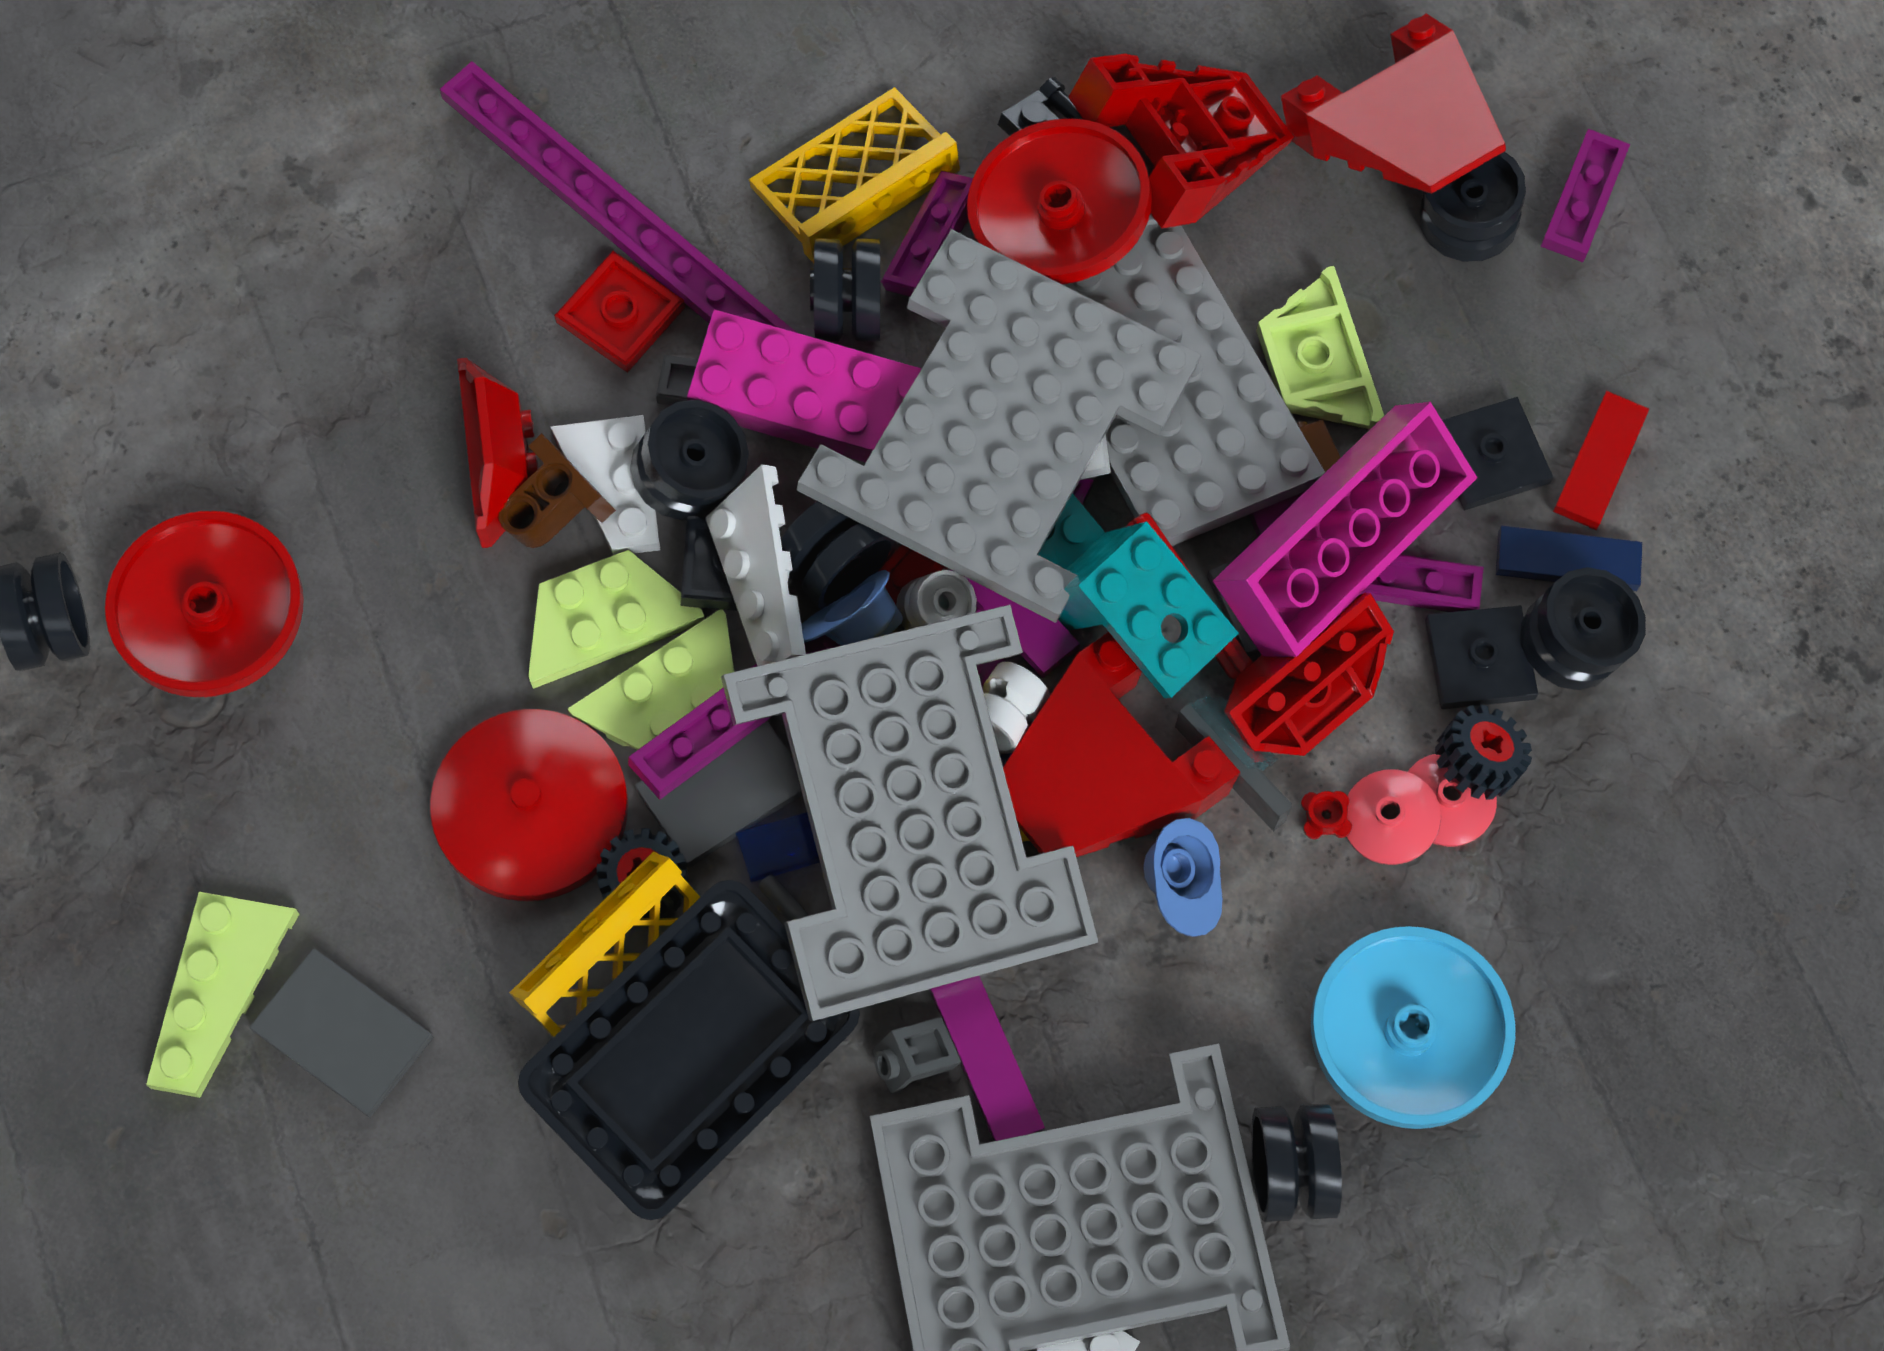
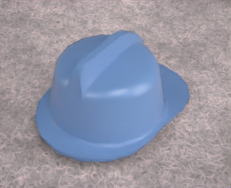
M886 570L876 572L850 593L810 616L801 624L804 643L826 635L843 646L888 635L902 623L903 617L901 611L884 587L889 580L890 573Z
M1191 818L1176 819L1162 829L1156 842L1152 844L1145 855L1143 865L1144 878L1149 888L1155 893L1158 908L1166 922L1181 934L1190 937L1202 936L1216 927L1222 913L1223 900L1219 847L1212 832L1202 822Z

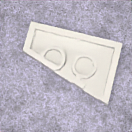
M639 415L551 426L552 435L563 455L616 510L603 523L594 516L612 554L616 555L626 550H630L633 554L659 551L660 541L656 511L644 502L635 489L630 470L633 449L646 432L644 416Z

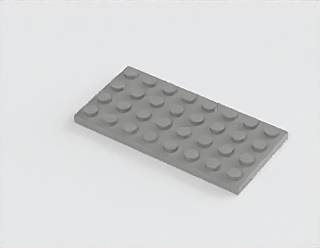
M1150 213L1148 223L1140 239L1119 262L1091 278L1062 284L1201 354L1196 369L1159 436L1117 414L1106 432L1110 474L1134 518L1142 513H1149L1172 546L1305 492L1325 473L1181 225L1161 229Z

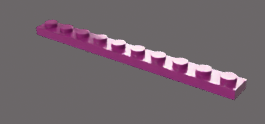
M473 61L440 88L441 97L446 103L661 284L681 297L685 304L706 322L710 323L713 310L715 309L796 332Z

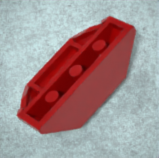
M468 358L457 359L475 526L481 547L488 548L492 547L506 531L500 523L499 513L505 507L504 505L508 498L539 469L537 455L534 452L528 453L526 439L535 437L531 409L522 410L517 392Z
M1365 592L1359 595L1297 657L1260 656L1236 677L1224 712L1249 750L1305 756L1374 697L1384 665L1387 644H1391L1394 630L1371 593Z

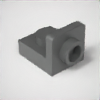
M942 1017L892 1030L873 1048L876 1071L885 1081L891 1094L902 1091L912 1081L953 1070L961 1063Z

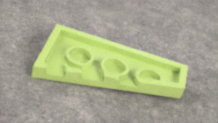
M204 892L198 893L146 1083L150 1089L201 1097L232 1040L230 1035L242 1013L246 1014L255 997L253 993L266 969L270 970L279 953L278 947L288 928L292 929L299 916L295 908Z

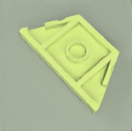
M1327 267L1321 272L1320 278L1305 290L1299 289L1287 299V303L1282 308L1274 309L1260 320L1256 331L1273 384L1290 413L1371 429L1384 417V413L1335 267Z
M630 550L539 583L528 674L532 688H537L690 629L705 619L702 609L699 607L680 606L681 592Z
M723 609L716 611L569 707V715L605 733L608 739L622 746H630L639 750L723 688L721 676L734 672L726 613Z

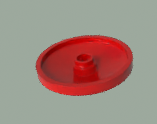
M1055 119L1040 122L1017 131L999 143L986 156L972 179L967 199V212L976 242L1060 284H1069L1104 272L1130 252L1140 239L1148 223L1152 206V190L1149 175L1140 153L1119 132L1089 120Z
M190 512L175 516L152 527L135 540L124 552L108 583L105 599L106 623L111 640L118 653L130 669L150 685L180 696H218L234 692L252 684L267 674L284 657L292 645L301 623L304 603L303 587L296 565L286 547L271 531L247 517L229 512Z
M514 710L496 715L479 723L458 739L448 751L437 770L432 786L430 799L431 822L437 842L453 869L471 885L483 892L503 899L515 901L546 900L571 892L597 874V864L602 862L600 855L605 848L610 851L612 848L610 841L616 836L619 840L622 839L628 817V792L623 771L613 750L588 725L576 718L551 710Z

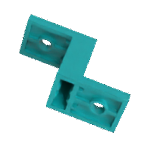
M1072 493L1038 554L1077 575L1064 588L1070 597L1058 620L1068 631L1103 624L1163 698H1172L1239 632L1147 521L1104 532ZM1167 615L1174 616L1181 626V634L1174 643L1167 641L1161 632L1162 621Z

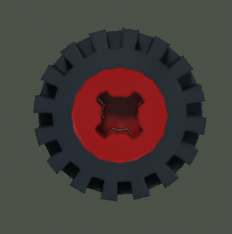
M1473 705L1466 707L1464 711L1461 710L1437 739L1439 743L1435 747V754L1441 755L1436 761L1439 769L1446 767L1449 769L1444 777L1449 782L1454 778L1460 782L1456 789L1463 793L1469 787L1471 788V797L1479 799L1484 793L1486 800L1494 799L1497 795L1499 797L1505 795L1525 773L1527 767L1531 764L1532 757L1528 756V754L1532 751L1530 743H1522L1527 735L1523 729L1519 731L1513 729L1517 722L1512 717L1506 722L1501 719L1503 711L1495 709L1492 714H1489L1488 706L1480 705L1477 710Z
M641 828V834L634 835L633 829L625 831L626 838L619 840L617 836L610 841L612 848L610 851L605 848L600 855L602 862L597 864V881L603 900L652 852L669 857L682 871V877L689 881L683 853H680L679 846L674 840L669 842L666 834L658 831L657 835H652L649 828ZM675 886L661 898L660 918H668V911L671 908L677 911L681 906L680 898L683 895ZM650 910L642 918H649Z

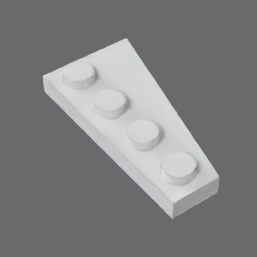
M763 464L705 518L757 666L806 655L797 596L789 595L787 583L790 571L793 570L790 552L782 551L779 527L785 525L782 505L775 504L772 486L779 483L777 469L775 466Z

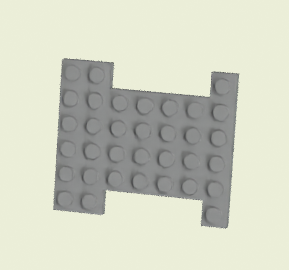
M951 229L910 296L907 309L946 328L865 465L863 466L821 444L800 477L797 491L1056 623L1070 597L1064 588L1077 575L1039 556V552L1116 414L1159 436L1196 369L1201 354Z
M1010 605L721 676L733 726L782 714L832 910L784 922L809 1021L823 1019L1098 943L1074 846L1026 858L976 665L1023 653Z
M1219 1043L1169 1054L1179 1100L1177 1104L984 1144L979 1143L970 1095L870 1116L913 1351H1027L1224 1309L1227 1310L1236 1351L1290 1350L1287 1330Z

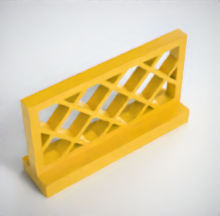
M894 87L750 178L749 182L754 192L802 243L804 254L814 264L815 239H839L844 246L931 190L941 170L954 174L959 172L957 142L947 132L940 134ZM892 106H895L902 113L901 123L877 122L878 116ZM851 132L867 133L865 146L841 145L842 138ZM875 134L898 135L896 149L872 147ZM906 136L925 137L929 141L917 150L903 149ZM815 155L831 156L828 170L805 168L806 161ZM838 158H861L859 172L836 170ZM870 159L893 161L892 166L882 173H867ZM777 179L794 180L791 193L772 192L767 186ZM802 180L825 182L823 195L799 194ZM833 182L857 184L856 189L844 197L831 196ZM796 206L820 207L819 213L802 224L795 217Z
M652 852L509 992L510 995L523 1008L528 1010L543 1028L554 1037L566 1025H557L547 1015L546 1011L561 997H577V1015L587 1006V997H596L604 990L587 989L588 970L597 961H613V981L623 972V961H634L641 954L624 953L625 934L633 926H649V947L659 936V926H671L678 919L660 918L661 898L673 886L684 896L683 913L700 896L682 877V871L669 857ZM650 910L649 918H642ZM614 945V953H606ZM578 981V989H570Z

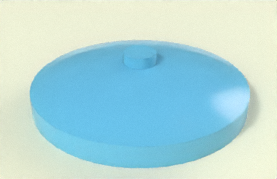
M1412 926L1394 927L1371 933L1346 948L1331 964L1317 989L1313 1001L1311 1036L1316 1058L1325 1077L1334 1090L1353 1108L1376 1121L1391 1126L1423 1129L1443 1126L1467 1116L1484 1103L1495 1091L1507 1072L1514 1052L1515 1018L1510 997L1499 975L1488 961L1471 946L1460 939L1434 929Z

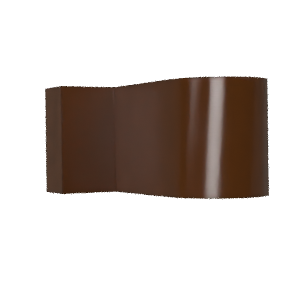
M541 433L528 447L544 464L510 495L505 503L506 506L499 513V520L503 529L526 547L536 548L549 542L584 507L601 523L616 510L562 452ZM569 480V485L565 492L555 496V490L558 485L563 481ZM534 513L532 523L526 528L520 529L524 517Z

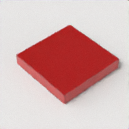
M612 251L554 316L557 324L628 373L683 311L685 302L681 297L615 251Z

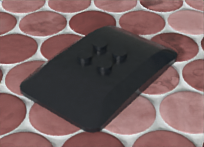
M733 880L720 881L707 890L525 1064L520 1071L518 1079L519 1093L524 1101L633 1214L640 1219L650 1221L661 1219L670 1213L853 1032L858 1024L860 1012L859 1009H855L823 1019L809 1021L785 926L745 885Z

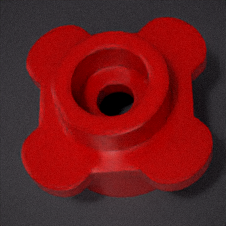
M1324 791L1318 794L1309 792L1305 794L1301 801V807L1306 811L1307 822L1303 827L1305 835L1314 840L1319 839L1322 835L1334 834L1338 838L1348 836L1352 829V824L1347 819L1349 797L1342 791ZM1324 811H1328L1331 814L1329 819L1322 817Z

